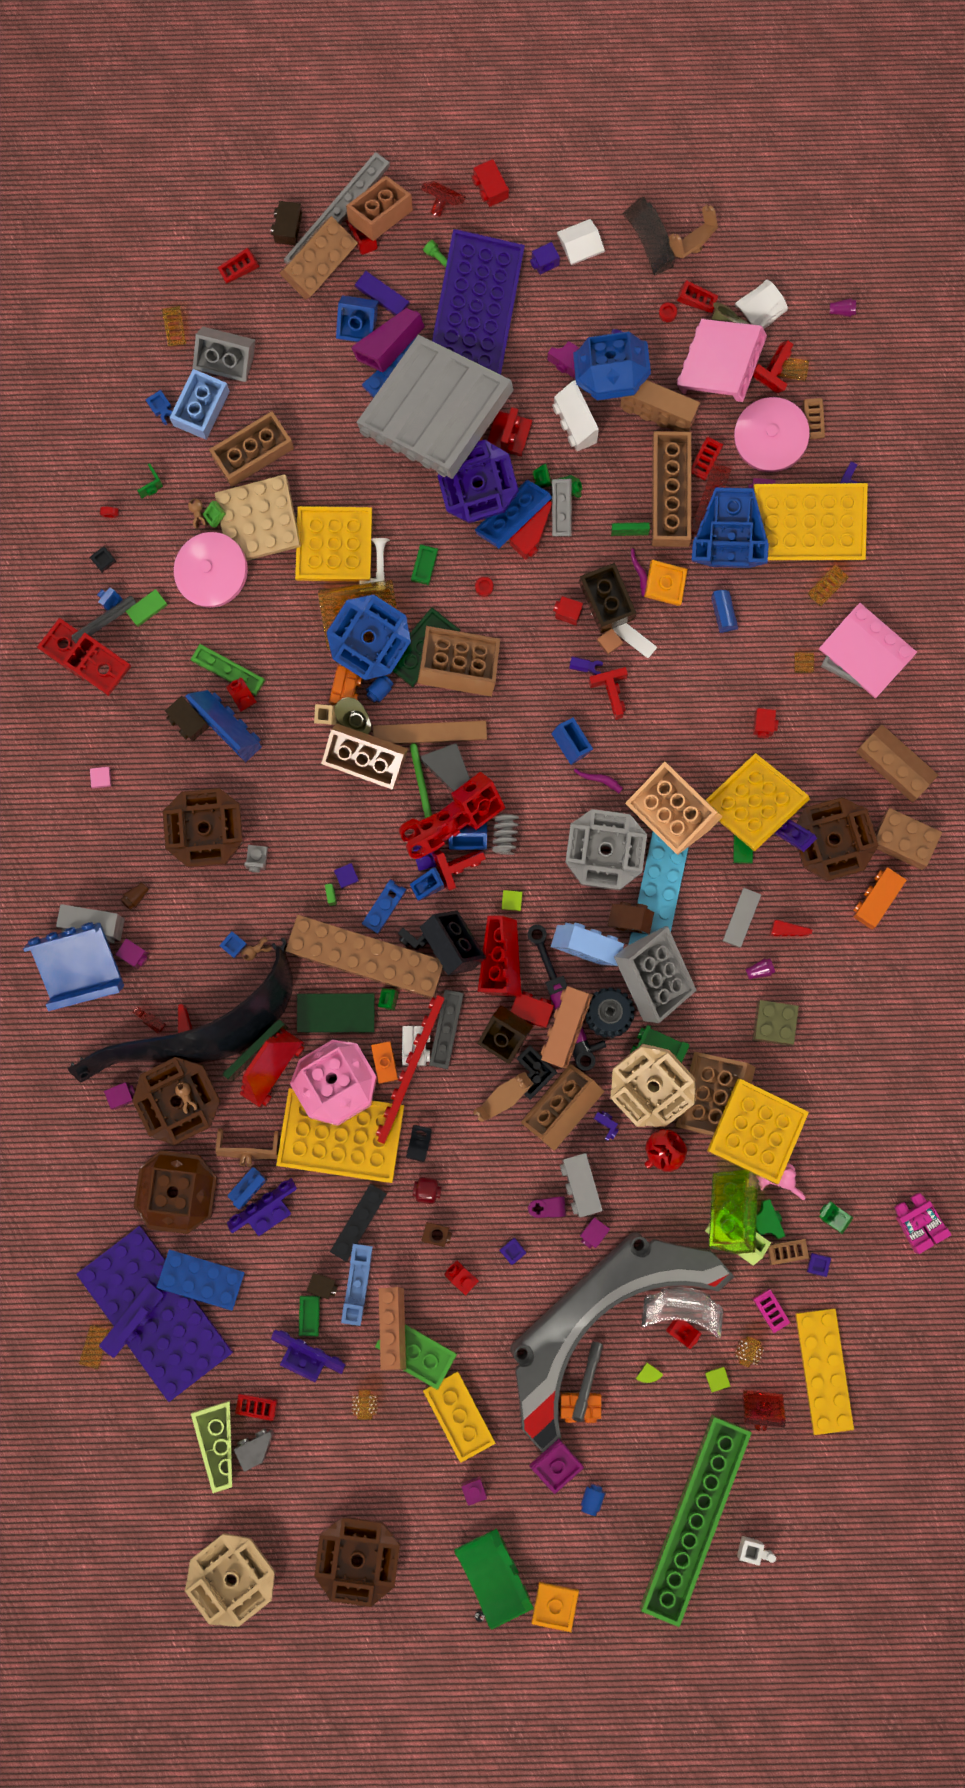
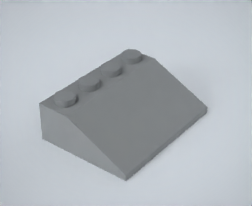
M668 926L626 946L614 956L643 1021L659 1024L697 991Z

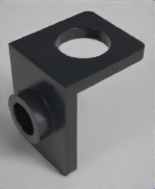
M413 1125L406 1154L407 1159L425 1162L431 1139V1128ZM416 1131H423L426 1135L418 1134Z

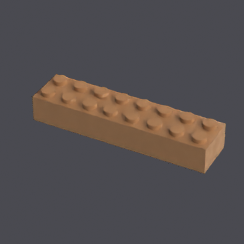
M300 915L296 917L286 948L287 954L430 999L435 997L443 972V967L438 958Z

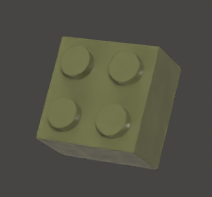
M763 1000L758 1001L752 1040L787 1046L794 1045L799 1006Z

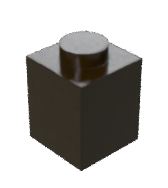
M313 1272L306 1292L329 1300L331 1296L335 1297L339 1285H336V1279Z

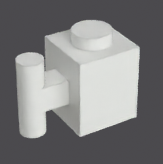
M745 1536L741 1537L737 1554L739 1560L760 1566L761 1559L768 1560L771 1563L776 1561V1557L771 1550H764L765 1545L762 1541Z

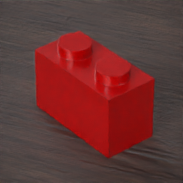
M493 159L473 168L472 180L474 185L479 187L483 202L486 201L488 206L491 207L509 199V189Z
M522 991V997L515 998L511 1012L528 1023L546 1029L554 1005H551L552 1001L545 998L537 1000L532 998L533 994Z

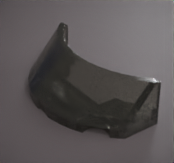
M641 197L622 214L637 233L649 260L652 273L655 276L673 268L675 257L670 248L669 237L658 213L650 202L647 203L645 197Z

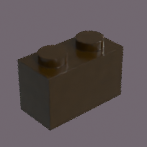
M279 201L278 207H275L274 219L276 220L275 224L271 226V235L274 237L275 243L292 246L297 244L303 213L300 203Z
M182 696L165 710L168 715L166 719L172 726L177 725L180 728L178 732L185 740L189 738L193 742L209 728L206 721Z

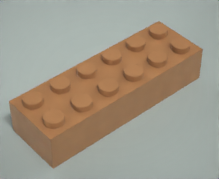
M654 431L652 438V547H689L691 542V432Z

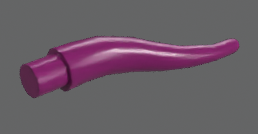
M632 548V563L640 577L641 596L644 597L648 576L635 557V550Z
M576 768L574 769V772L579 776L591 781L604 783L618 794L623 790V787L609 776L580 772Z

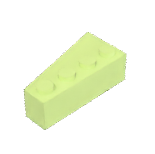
M229 1400L191 1412L212 1493L232 1487Z

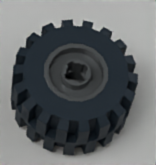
M609 987V989L603 988L593 994L586 1014V1023H588L590 1030L595 1032L594 1034L597 1036L601 1035L602 1038L610 1037L611 1039L621 1036L629 1029L634 1019L635 1010L632 1000L627 997L626 993H622L620 989L614 990Z

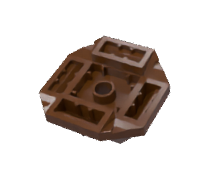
M220 788L183 791L163 810L165 849L187 868L226 865L243 843L240 804ZM202 825H209V830L206 833L200 832Z
M843 797L805 807L797 821L798 825L815 834L817 838L804 852L798 849L803 868L826 882L863 872L879 846L868 809ZM829 836H836L838 844L830 843Z
M174 1057L140 1074L132 1102L149 1137L177 1145L211 1128L221 1100L204 1066ZM181 1082H185L190 1086L189 1096L191 1101H194L198 1106L194 1110V1107L188 1103L187 1109L189 1112L187 1114L183 1111V1099L180 1106L175 1107L173 1105V1098L177 1096L175 1087Z
M160 1150L139 1167L134 1208L148 1229L189 1234L212 1217L218 1177L200 1155ZM173 1186L178 1189V1195L175 1198H172L169 1194V1190Z
M341 1517L320 1533L314 1577L331 1602L372 1607L395 1587L400 1543L383 1522ZM360 1555L363 1558V1562L356 1564L353 1562L352 1557Z

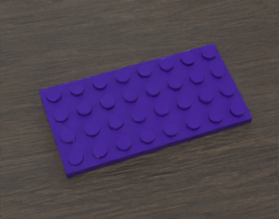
M453 229L432 337L433 342L501 375L525 245Z
M138 1226L76 1275L112 1325L115 1326L148 1283L157 1287L166 1259L142 1226ZM160 1290L164 1296L149 1314L150 1319L143 1327L140 1325L136 1330L138 1333L132 1342H127L126 1344L166 1400L170 1402L234 1352L196 1300Z

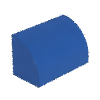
M728 590L713 591L711 600L719 632L724 633L737 630L739 627L730 592Z
M574 717L559 724L551 733L570 765L581 760L593 750Z
M487 822L477 830L467 824L459 830L460 833L457 836L449 838V850H487Z

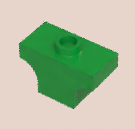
M770 1199L761 1201L760 1211L750 1217L755 1231L760 1235L771 1233L776 1239L784 1237L785 1233L780 1224L782 1217L779 1211L774 1210Z

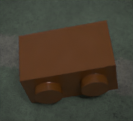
M627 902L612 904L607 926L618 931L650 934L654 912L649 910L648 906L644 904H637L636 906H631Z

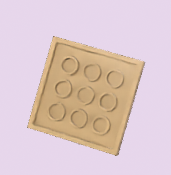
M285 474L215 493L216 501L226 513L220 522L222 533L233 539L242 548L247 561L301 547L288 478Z

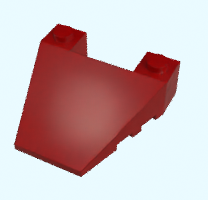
M284 1029L275 1035L277 1038L272 1036L265 1041L243 1074L242 1083L244 1085L241 1086L240 1095L260 1108L263 1105L267 1106L271 1101V1089L290 1060L296 1056L300 1057L305 1049L303 1041Z

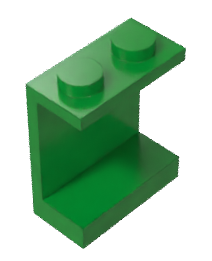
M647 1025L645 1029L641 1028L637 1036L640 1041L637 1046L633 1045L630 1054L642 1044L670 1050L682 1063L690 1044L681 1043L651 1029V1026Z

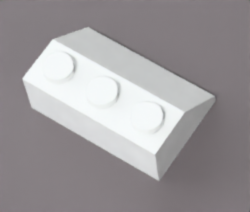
M572 381L554 396L552 407L555 414H559L561 418L560 424L564 431L567 430L569 434L568 441L571 447L574 446L576 451H580L597 443L599 429L578 385H576V381Z

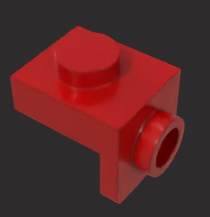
M243 678L234 680L226 686L240 712L257 703Z
M458 1260L450 1265L444 1274L465 1296L479 1282Z
M676 1315L666 1329V1332L689 1349L698 1342L702 1334L678 1315Z

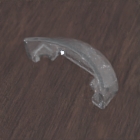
M683 1287L663 1288L661 1292L654 1295L649 1294L644 1298L641 1328H646L651 1324L666 1320H684L706 1328L717 1339H721L723 1308L720 1304L712 1301L708 1294L700 1290Z

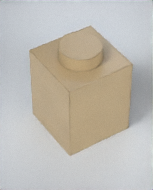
M315 704L314 723L340 724L335 715V705Z

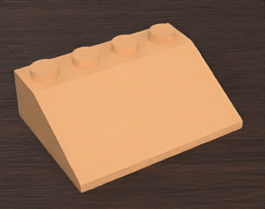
M666 762L625 803L677 855L710 831L723 817Z

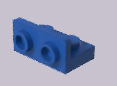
M252 1167L228 1194V1198L234 1202L233 1205L236 1208L242 1209L268 1179L256 1168Z

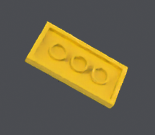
M458 1371L444 1378L439 1390L431 1386L423 1390L460 1463L496 1444Z

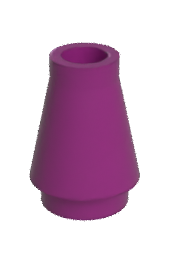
M850 298L830 303V314L847 317L856 315V300H851Z
M764 958L746 969L749 980L772 976L771 974L776 973L771 958Z

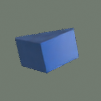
M436 867L410 883L418 901L445 889Z

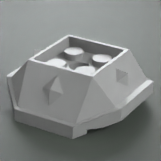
M591 809L570 825L565 863L581 885L620 891L642 873L647 833L630 814ZM607 846L610 848L611 853L604 855L601 853L600 848Z

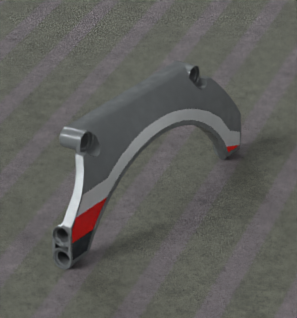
M637 1232L630 1233L511 1344L510 1352L519 1363L515 1367L519 1397L520 1423L523 1432L542 1452L548 1449L556 1440H561L558 1422V1401L564 1371L578 1342L587 1330L608 1310L625 1299L655 1288L695 1286L720 1291L734 1278L733 1274L711 1250L677 1245L653 1239L649 1243L641 1234ZM640 1239L639 1246L633 1247L634 1242ZM520 1348H525L523 1354L516 1355Z

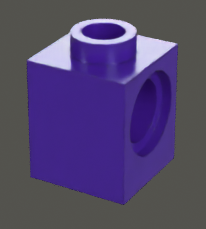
M550 242L533 250L530 262L533 269H537L541 275L558 267L560 257L554 245Z

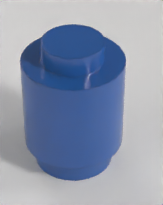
M385 675L377 677L366 689V696L375 703L377 701L380 703L392 690L391 687L394 684Z
M591 1484V1487L586 1486L581 1502L582 1512L592 1516H596L597 1512H600L605 1492L602 1491L603 1487L596 1484Z

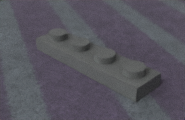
M444 990L443 997L445 999L440 1010L429 1066L443 1069L449 1068L464 993Z

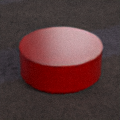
M667 302L660 306L659 317L662 321L672 322L676 319L677 307L673 303Z
M100 507V515L106 518H117L119 516V509Z
M481 577L476 581L475 591L478 595L486 597L493 592L494 585L490 578Z

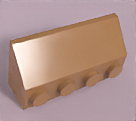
M883 725L856 751L912 803L938 776L935 771Z
M570 1064L521 1121V1124L555 1151L605 1091L594 1080Z

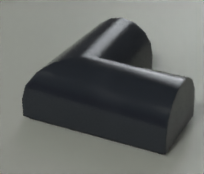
M531 1045L516 1058L530 1072L528 1077L533 1082V1085L524 1095L531 1100L558 1072L548 1062L542 1061V1056Z

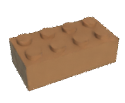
M331 216L322 223L279 274L306 300L315 293L358 243Z
M646 380L639 387L635 395L621 398L620 408L629 414L639 415L643 420L656 422L662 428H670L674 432H690L697 417L700 402Z
M273 411L210 448L209 451L225 479L233 487L292 451L294 447L292 440Z
M336 724L331 729L321 764L393 789L398 783L408 749Z

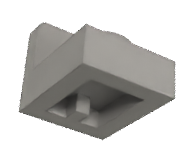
M248 845L247 859L244 866L249 869V872L260 873V870L266 869L268 847Z

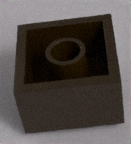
M500 1006L493 1014L477 1044L510 1065L534 1026L503 1006Z

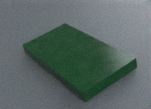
M432 607L409 633L411 643L392 671L412 688H414L418 681L426 626L461 632L459 628Z
M297 994V1033H375V994Z
M278 1019L223 1075L233 1082L251 1064L266 1040L272 1036L277 1038L275 1036L277 1033H280L283 1029L287 1030L289 1027Z

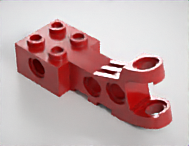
M479 772L451 793L454 801L441 811L420 821L411 819L403 823L399 828V834L404 842L408 841L406 849L409 856L414 859L422 858L445 845L444 841L451 836H457L460 833L459 830L467 824L477 830L504 810L506 807L493 781L482 772ZM408 829L414 830L412 834L405 835ZM414 846H421L418 851H412Z

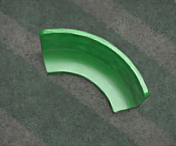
M498 1529L492 1530L454 1550L476 1594L490 1629H494L534 1609L526 1587L517 1574L519 1571L513 1558H510L507 1546Z

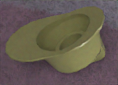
M719 302L713 304L715 310L712 320L748 324L726 305Z
M347 697L337 702L335 715L340 725L369 734L371 731V721L360 701Z

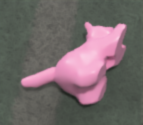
M787 1163L779 1185L755 1175L761 1190L765 1186L773 1184L790 1190L799 1198L805 1200L803 1192L795 1187L796 1172L794 1166L790 1163Z

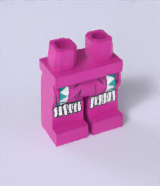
M916 1193L910 1197L914 1204L913 1208L908 1209L905 1202L897 1204L894 1208L898 1215L896 1219L913 1251L920 1254L934 1246L933 1243L937 1244L951 1236V1233L943 1224L931 1201L926 1200L921 1193Z

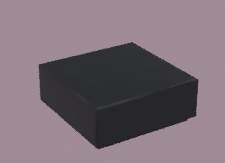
M105 546L90 556V559L101 573L116 563V560Z

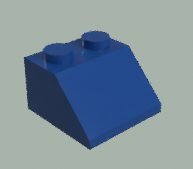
M342 295L338 302L336 339L359 342L373 332L377 321L378 301Z

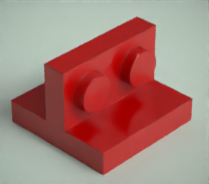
M511 407L510 413L499 411L494 418L488 442L507 453L522 457L532 426V420L518 416V409Z

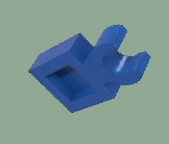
M159 390L145 399L156 417L161 414L160 417L163 424L167 425L165 418L172 413L171 410H168L171 408V404L163 392Z

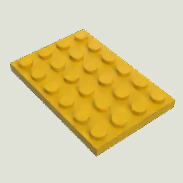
M868 483L753 485L769 544L768 560H866Z
M289 1088L276 1166L393 1183L404 1105H400L386 1142L383 1144L377 1141L379 1136H376V1132L380 1124L384 1125L386 1118L383 1115L387 1106L391 1107L392 1103L372 1101L370 1107L336 1126L309 1118L294 1090Z

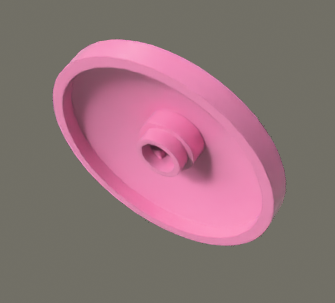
M777 397L760 399L750 404L737 420L734 436L736 449L740 457L749 466L759 471L779 472L788 469L797 463L806 451L809 442L808 421L801 409L786 399Z
M217 532L198 534L188 540L178 552L174 563V578L181 594L192 603L208 608L219 607L232 601L242 590L248 573L247 560L242 548L230 537Z

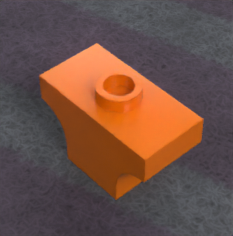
M391 1042L371 1045L378 1083L398 1080Z

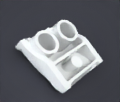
M767 279L755 290L735 303V306L742 311L751 325H760L763 329L773 323L788 309L784 297L776 286Z

